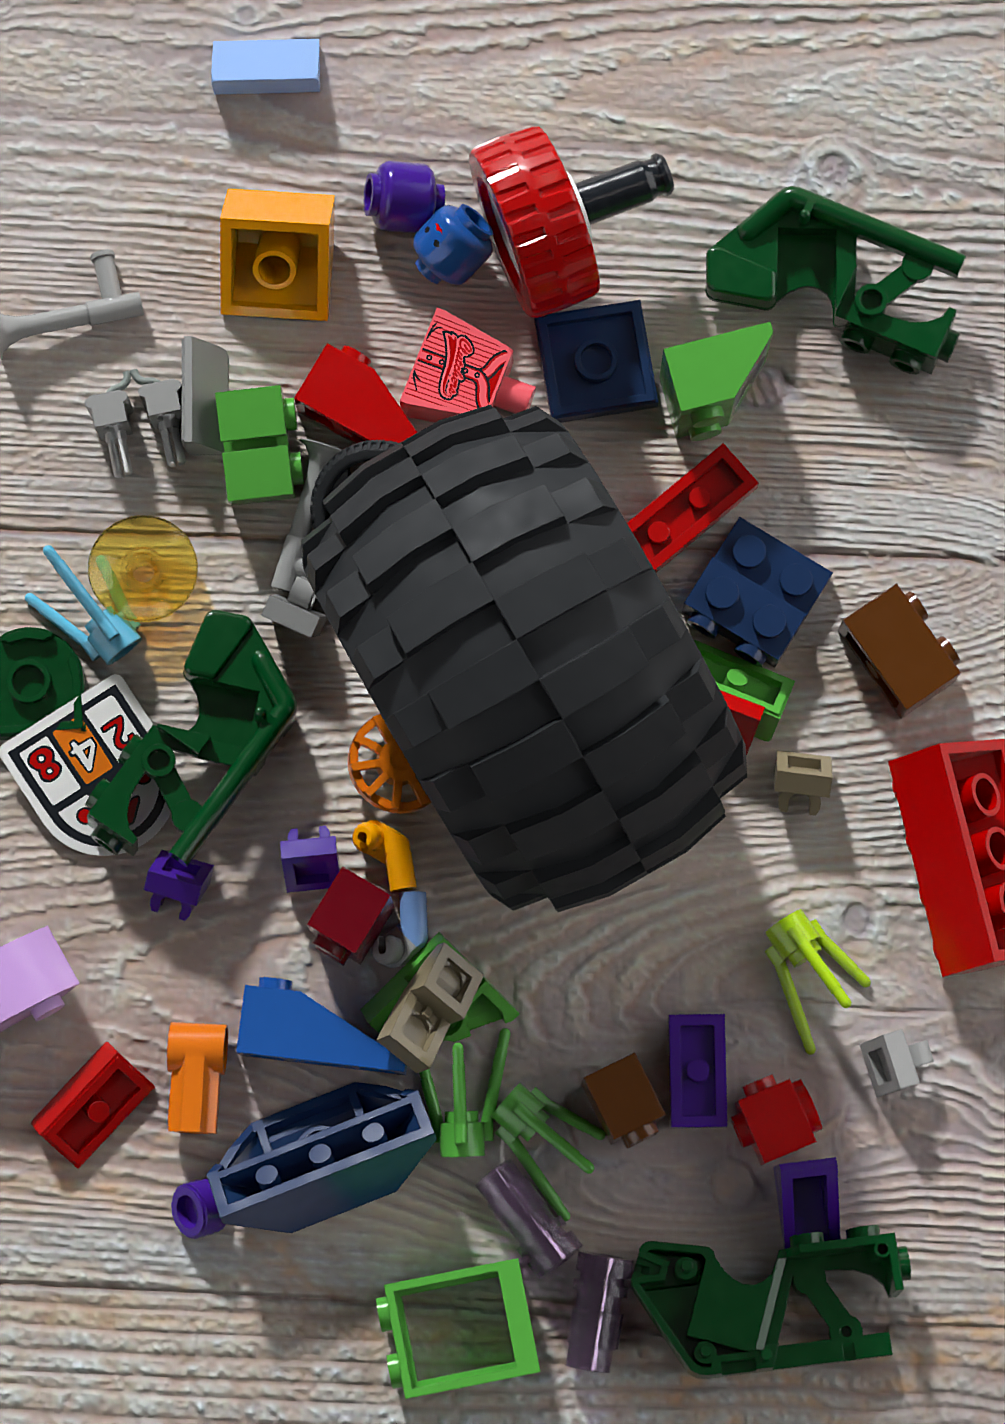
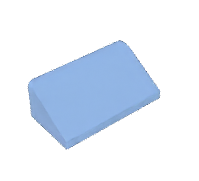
M319 39L213 41L211 84L214 95L320 92Z

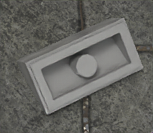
M184 336V339H182L181 440L189 455H222L224 445L220 440L215 393L228 391V353L224 348L194 336Z

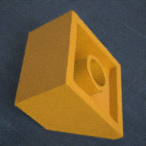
M227 189L220 217L221 315L328 321L334 252L335 195Z

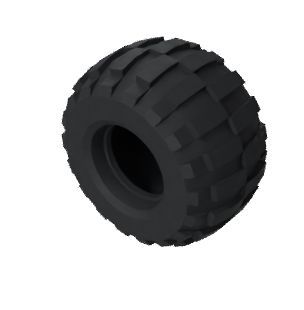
M491 404L435 422L365 462L323 500L330 517L301 540L304 572L337 637L409 765L470 867L493 898L513 911L548 898L555 910L561 912L609 897L685 854L726 817L724 814L725 809L720 799L747 778L746 746L742 735L705 660L647 556L593 467L562 423L537 406L502 418Z

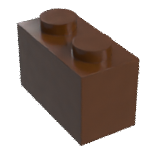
M896 583L843 619L838 632L897 715L902 719L952 685L961 672L956 666L960 663V658L953 646L944 636L936 639L924 622L928 619V614L920 600L911 591L904 594Z
M635 1052L583 1077L581 1085L611 1145L623 1140L626 1149L655 1136L659 1132L655 1123L661 1121L666 1114Z

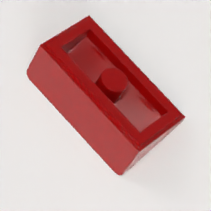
M105 1042L33 1118L31 1125L42 1138L79 1169L155 1086L109 1042Z

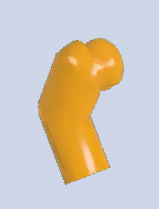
M369 820L359 824L352 834L353 844L357 850L368 854L386 865L390 892L416 889L417 884L409 839L381 821Z

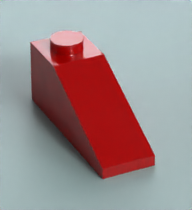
M327 343L294 397L297 412L354 444L370 440L400 443L417 433L377 372L370 367L371 360L360 351L344 345L339 350Z

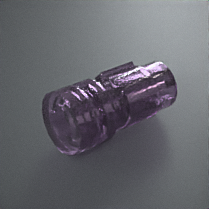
M511 1159L494 1168L475 1185L488 1202L487 1206L508 1234L511 1233L520 1246L516 1250L521 1257L528 1256L531 1259L528 1266L539 1280L558 1269L583 1247L572 1230L566 1233L563 1229L567 1225L561 1216L556 1218L547 1208L545 1200L526 1175L523 1176Z
M578 1250L575 1270L580 1271V1278H574L572 1289L577 1290L575 1306L572 1308L567 1338L569 1345L566 1366L592 1372L610 1373L613 1351L618 1350L624 1315L619 1313L621 1299L628 1298L629 1287L624 1286L625 1279H631L634 1260L610 1254Z

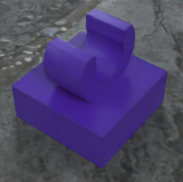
M319 826L318 838L299 839L296 828L289 831L288 841H280L281 862L287 893L329 889L340 871L336 836H330L329 829L326 826Z
M161 850L148 870L144 886L145 891L153 893L150 899L151 911L158 913L165 897L181 903L179 919L186 921L209 887L214 865L193 859L185 867L168 855L169 851Z

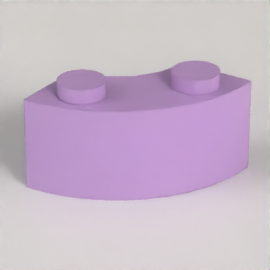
M48 925L0 947V1033L31 1015L35 1021H40L56 1013L65 1006L62 997L80 984Z

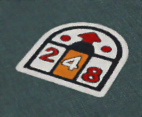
M117 674L109 676L81 694L83 726L86 723V731L80 732L81 729L56 730L62 721H74L73 704L78 698L76 697L0 746V758L51 834L74 850L97 856H111L115 854L109 852L91 838L90 835L94 829L88 825L87 819L88 812L91 809L85 806V803L103 778L111 782L119 772L123 764L118 762V758L132 737L138 734L144 738L153 725L124 679ZM144 774L134 790L127 812L129 828L138 838V847L152 839L164 826L171 814L155 781L146 774ZM121 849L118 854L126 853V851Z

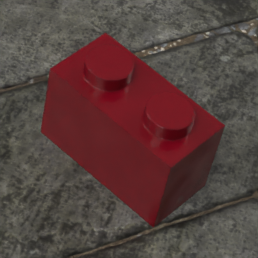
M342 866L307 923L313 937H315L312 942L317 946L315 949L342 966L345 965L348 958L361 965L395 909L391 895Z

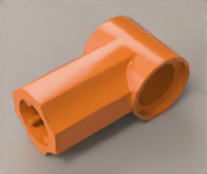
M170 1023L167 1045V1070L172 1073L169 1094L168 1132L217 1134L221 1075H225L228 1057V1025Z

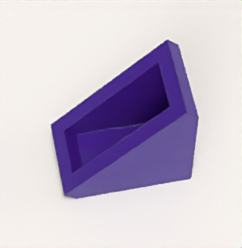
M836 1157L783 1163L774 1166L784 1249L791 1247L789 1237L803 1233L823 1232L824 1241L841 1239L838 1164Z

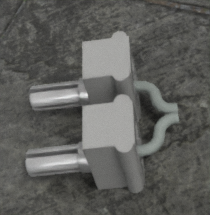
M133 369L131 371H124L123 380L111 386L106 393L92 395L85 400V406L94 421L95 429L101 441L106 440L108 444L114 477L123 478L116 446L118 443L125 476H131L133 473L126 442L127 435L133 434L129 416L133 413V407L127 393L122 391L129 385L131 376L136 383L142 385L138 393L144 408L148 411V416L154 430L159 429L161 433L167 465L169 467H176L169 435L171 432L179 466L185 464L186 459L179 430L180 424H182V385L179 380L173 378L160 381L153 377L144 378L140 376L138 369Z

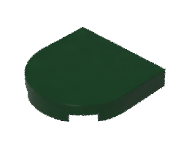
M24 627L8 631L0 636V740L12 739L76 697L78 698L73 703L74 721H62L56 730L81 729L80 732L86 731V723L83 726L81 694L86 692L83 665L78 655L72 650L73 648L61 637L48 630Z

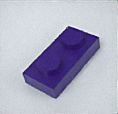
M725 1014L668 1015L670 1129L727 1128Z

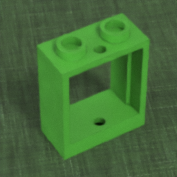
M518 1258L385 1284L386 1296L376 1298L382 1332L393 1331L397 1352L386 1355L391 1385L393 1389L403 1387L405 1399L540 1372ZM499 1277L515 1361L418 1381L402 1296Z

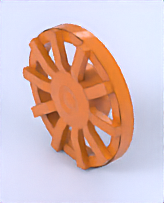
M381 714L373 716L358 730L348 751V771L354 787L368 803L383 811L410 813L428 806L432 803L416 779L414 771L393 738ZM377 727L385 741V745L381 746L366 738L365 735ZM360 746L378 754L377 758L358 762ZM376 769L379 777L368 786L364 782L360 771ZM385 782L393 785L392 801L375 793ZM409 784L417 799L411 802H401L402 786Z

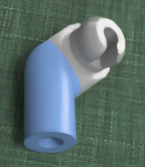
M411 891L399 893L400 923L384 937L379 936L374 941L372 953L377 962L388 968L403 966L427 944L426 892Z

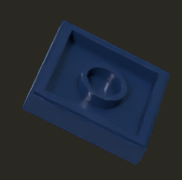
M641 300L551 313L534 318L550 416L563 423L658 408V397Z

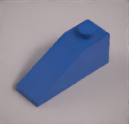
M260 977L259 986L245 985L236 1049L240 1056L406 1076L407 1065L383 1045L301 991H293V981Z

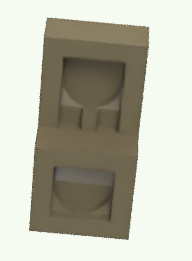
M445 942L438 944L401 994L376 1041L414 1072L419 1073L430 1069L450 1024L465 1018L484 975Z

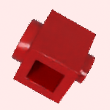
M772 1074L742 1087L746 1097L734 1103L738 1114L731 1116L730 1119L741 1146L745 1148L752 1145L761 1166L817 1142L813 1133L822 1130L821 1120L812 1098L801 1079L792 1083L788 1079L777 1084Z

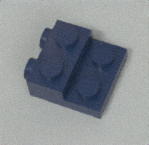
M739 517L714 558L712 557L687 597L682 612L690 616L687 623L701 634L715 639L717 634H720L735 643L734 651L744 660L758 667H762L766 662L775 668L829 582L833 572Z

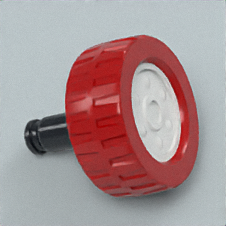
M537 126L505 134L473 148L469 153V164L475 191L483 217L493 230L491 240L518 302L525 313L532 318H538L566 309L594 297L599 292L600 277L591 241V224L650 203L662 194L669 196L675 189L665 158L657 153L651 155V159L646 161L637 160L574 183L571 175L565 170L551 140L543 129Z

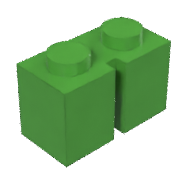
M281 385L216 392L220 440L224 445L222 457L229 504L234 506L296 498L294 485L304 484L301 452L290 453L288 431L298 430L294 397L284 398Z

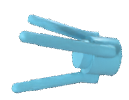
M46 545L43 548L44 555L92 619L85 625L90 635L84 634L33 593H27L25 601L80 645L92 661L101 657L107 665H110L133 650L142 640L136 631L141 624L130 611L105 557L98 556L95 562L118 614L111 607L102 611L55 549L50 545Z

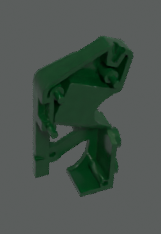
M789 186L777 192L707 251L705 293L714 302L769 311L791 292L803 288L818 289L831 302L833 327L839 329L842 333L839 339L842 345L862 354H868L871 349L890 357V364L903 372L917 375L921 370L932 375L938 359L946 363L949 362L958 342L960 332L952 330L957 310L949 307L941 317L928 322H908L890 317L884 313L887 306L917 283H923L928 280L933 273V269L957 279L965 262L966 255L804 188ZM857 238L903 256L901 266L877 284L862 286L855 296Z
M212 610L205 615L183 670L184 678L190 683L199 704V717L195 725L191 729L185 730L157 724V726L152 725L144 738L138 734L134 735L118 758V762L123 764L119 772L111 782L103 778L88 797L85 806L91 809L87 815L88 825L94 829L90 836L109 852L118 855L120 850L123 849L134 856L138 851V838L129 828L127 812L130 798L139 781L146 774L155 781L172 814L174 827L182 833L168 852V855L187 867L253 776L256 777L265 765L267 757L280 739L285 737L293 726L297 713V701L251 618L248 616L220 610ZM173 751L190 755L193 758L231 766L203 806L191 799L175 768L176 758Z
M879 1225L850 1228L845 1230L846 1239L824 1241L823 1232L793 1235L789 1237L791 1247L779 1250L771 1275L763 1282L754 1285L743 1284L727 1274L710 1247L647 1241L639 1248L630 1281V1288L684 1369L697 1379H712L892 1356L889 1332L863 1335L860 1321L849 1314L828 1285L825 1272L855 1271L871 1276L883 1285L888 1298L897 1297L904 1290L903 1281L911 1280V1266L907 1247H897L895 1232L880 1234ZM791 1284L798 1295L808 1298L827 1324L830 1339L778 1346Z

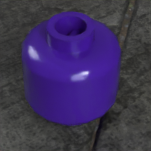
M386 161L379 165L376 173H369L366 178L363 198L364 212L366 216L372 217L374 224L379 230L416 234L438 209L445 206V187L443 184H436L434 172L426 164Z

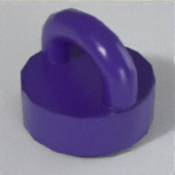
M208 1179L191 1181L177 1187L173 1194L171 1208L175 1224L182 1234L191 1239H198L224 1229L226 1224H223L219 1216Z

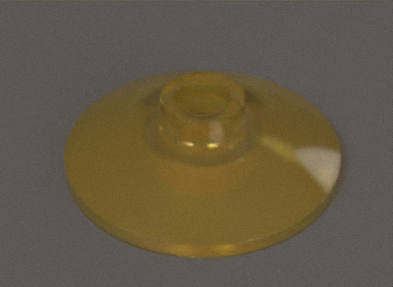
M149 515L127 517L109 526L95 541L88 560L89 582L98 601L114 615L117 614L121 618L133 622L157 621L176 612L191 596L198 576L196 553L186 534L173 523ZM142 566L150 567L154 571V576L147 582L137 581L134 578L136 569Z

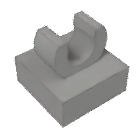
M304 576L296 577L288 598L280 594L269 595L261 614L265 618L310 638L320 636L327 620L325 614L312 609L317 597L307 577Z
M903 1029L859 1044L877 1098L919 1084L920 1081L915 1068L934 1062L928 1041L925 1040L907 1045Z

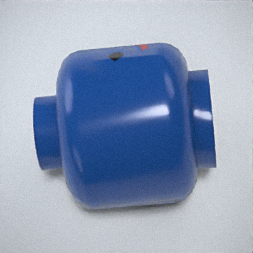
M462 204L458 208L452 205H445L438 209L414 235L413 247L419 257L415 261V265L422 275L434 284H439L443 280L449 284L462 285L491 257L493 246L490 237L493 235V230L488 222L470 206Z

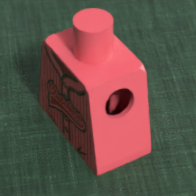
M437 307L402 393L400 408L406 417L429 422H437L490 404L493 408L497 407L516 414L530 408L536 387L509 377L513 366V350L510 347Z

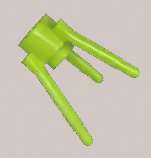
M799 909L775 923L765 932L772 944L765 953L775 967L805 1052L813 1055L816 1052V1047L786 961L789 960L794 968L808 961L831 994L846 1009L851 1006L852 1002L818 954L822 948L862 987H869L871 980L826 935L816 919L810 921L804 911Z

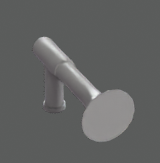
M109 249L100 250L90 256L91 262L94 263L102 299L88 301L83 305L32 315L11 316L0 313L1 360H3V354L8 347L23 338L88 324L93 326L143 316L144 312L140 293L134 292L124 295L121 293L114 262V251Z
M300 438V442L306 446L309 461L307 477L290 532L286 535L271 583V587L290 593L297 576L307 577L302 565L301 540L311 533L313 527L310 505H313L311 495L315 481L329 460L342 451V449Z

